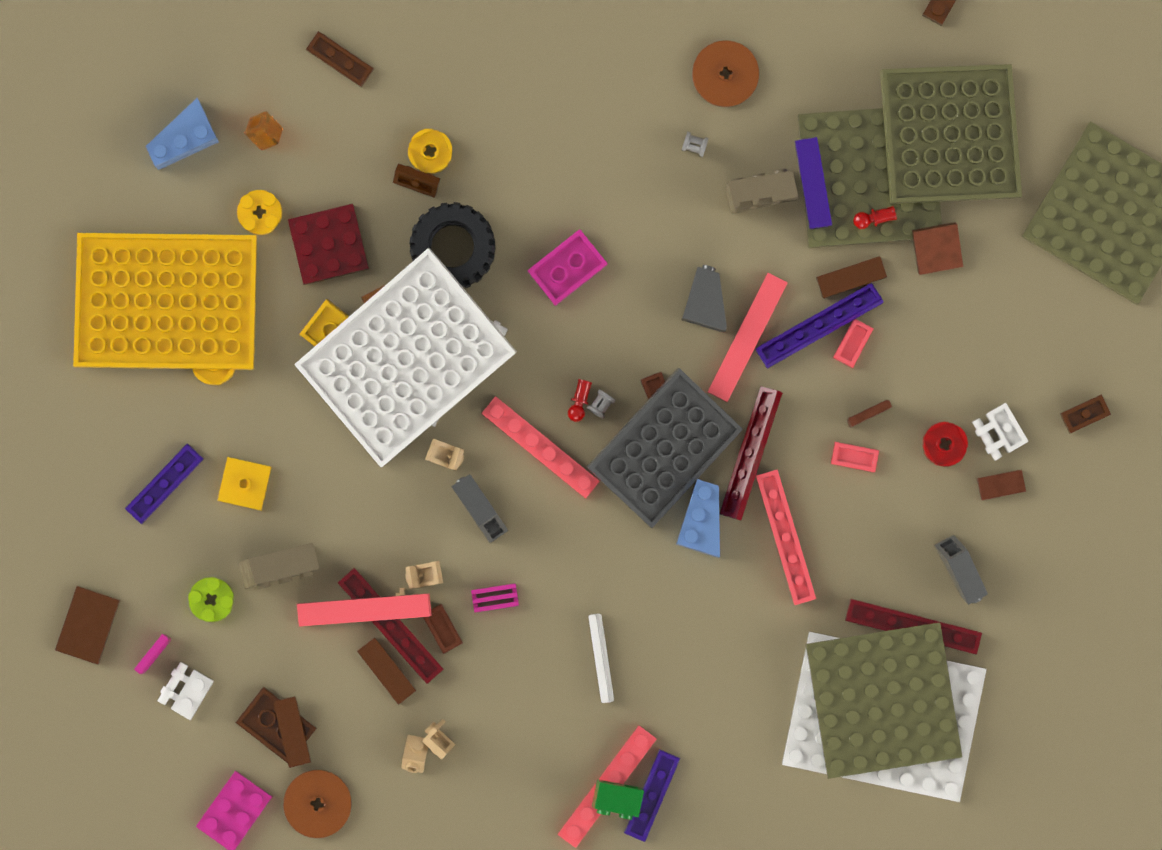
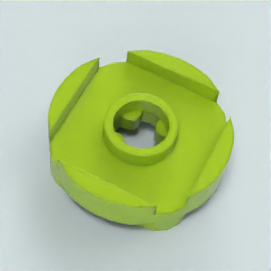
M215 577L203 578L193 585L188 595L189 607L198 619L206 622H218L230 614L234 604V593L229 584L224 580ZM208 594L217 596L214 606L206 604L205 601H207L206 596Z

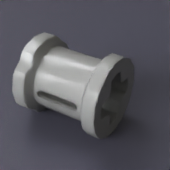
M687 131L682 151L689 150L703 157L709 138L696 137Z
M599 389L597 392L599 395L592 405H588L587 409L604 419V413L610 404H614L616 400Z

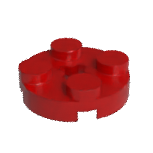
M936 423L923 436V452L927 459L936 466H953L963 459L967 451L968 439L966 433L961 427L953 423ZM942 438L946 441H951L947 451L939 446Z

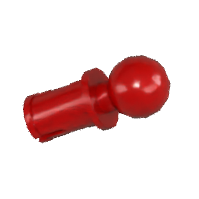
M891 206L875 211L871 209V214L859 212L854 216L853 223L859 229H866L870 223H873L876 227L879 223L897 220L895 208Z
M578 379L574 398H571V401L575 403L568 410V417L571 421L580 422L585 416L583 404L588 405L587 398L592 382Z

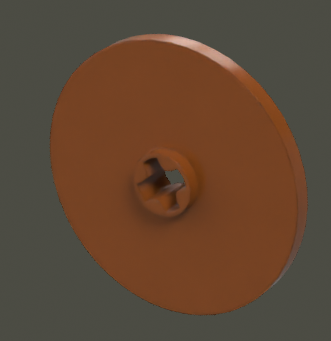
M728 40L717 41L706 46L695 59L692 70L693 83L699 95L708 103L719 107H733L746 101L755 91L759 80L758 63L752 52L744 45ZM724 68H727L728 72H732L728 79H724V76L719 74L723 72Z
M311 770L302 773L290 783L284 796L283 806L289 824L298 833L310 838H324L333 835L345 825L350 816L352 801L349 789L341 778L329 771ZM317 797L321 798L320 802L324 803V806L315 810V806L311 805V802L316 801Z

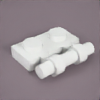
M1006 403L985 414L989 420L988 424L984 425L980 418L972 422L976 428L977 436H980L986 445L985 450L988 454L992 455L995 461L1002 457L998 448L1004 446L1006 451L1010 453L1029 442ZM993 428L1000 439L995 443L988 433Z
M180 662L178 667L174 668L171 672L172 677L166 687L163 686L160 692L162 694L157 701L166 705L169 698L175 700L171 709L191 720L214 681L196 670H193L190 677L185 675L184 673L188 665ZM181 680L186 684L180 694L174 692V689Z

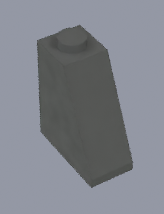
M703 265L702 268L697 267L682 321L725 333L727 325L720 274L715 272L716 268L708 265Z
M470 474L466 477H461L456 481V484L451 486L489 543L508 531Z
M955 535L934 545L959 594L968 605L977 603L984 596L988 595L968 550Z

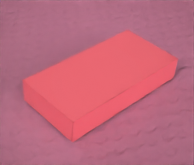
M854 319L833 359L853 368L874 328Z
M835 442L831 464L875 473L879 450Z

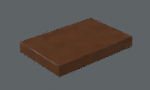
M77 586L55 651L99 665L120 600Z
M263 687L235 723L288 763L273 704L274 701L280 699ZM301 716L306 741H308L317 728Z

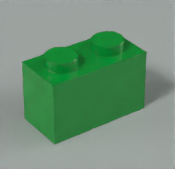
M597 779L592 807L597 809L596 813L610 815V812L619 813L620 818L632 820L633 816L639 817L644 790L641 787Z

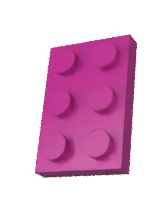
M579 229L528 269L527 272L554 306H556L606 267L608 263Z
M234 771L196 827L226 849L235 850L273 796L239 772Z

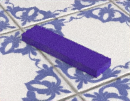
M814 137L796 140L795 147L809 229L832 226L818 139Z
M186 444L125 509L140 524H143L204 459L189 444Z
M659 749L643 787L644 794L639 817L633 816L632 820H629L624 832L625 834L643 842L646 841L680 761L679 757Z

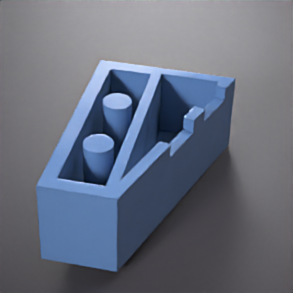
M196 98L149 142L146 148L155 167L160 170L219 141L199 99Z
M699 479L696 480L676 545L720 558L718 485Z

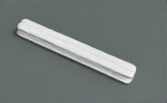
M592 614L589 615V624L602 703H609L614 701L602 615Z

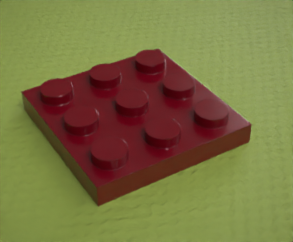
M353 204L288 219L304 285L369 269Z

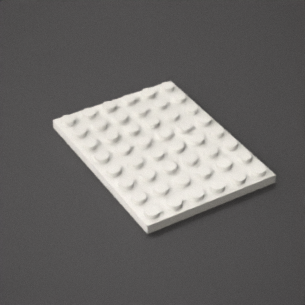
M428 248L294 365L377 464L383 467L517 353V351L434 252Z
M809 632L807 644L839 638ZM805 649L782 765L827 774L807 650ZM947 661L962 751L961 758L843 776L842 778L960 802L986 669Z

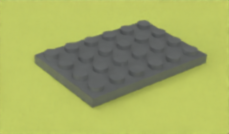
M677 368L591 461L587 468L649 527L653 528L743 429L680 368Z

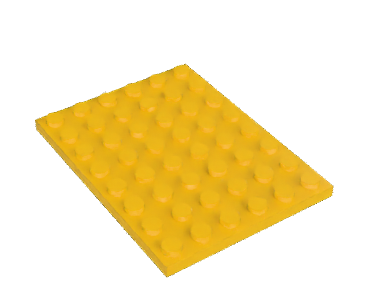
M77 233L73 367L254 370L257 235Z

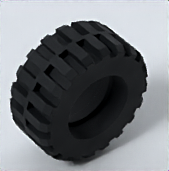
M446 202L441 203V206L436 208L434 206L431 207L425 215L422 214L418 218L419 221L413 226L409 241L411 258L414 261L428 248L432 250V240L435 234L442 228L447 226L462 227L468 231L473 239L474 250L472 256L461 266L445 267L462 287H465V289L471 287V284L482 280V277L485 273H488L494 261L496 247L491 226L479 211H475L469 205L464 206L458 202L447 204Z

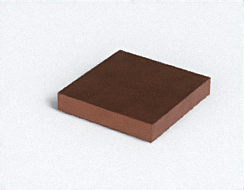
M956 222L912 230L919 275L963 267Z

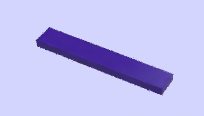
M870 283L755 348L768 369L883 304V299L874 285Z

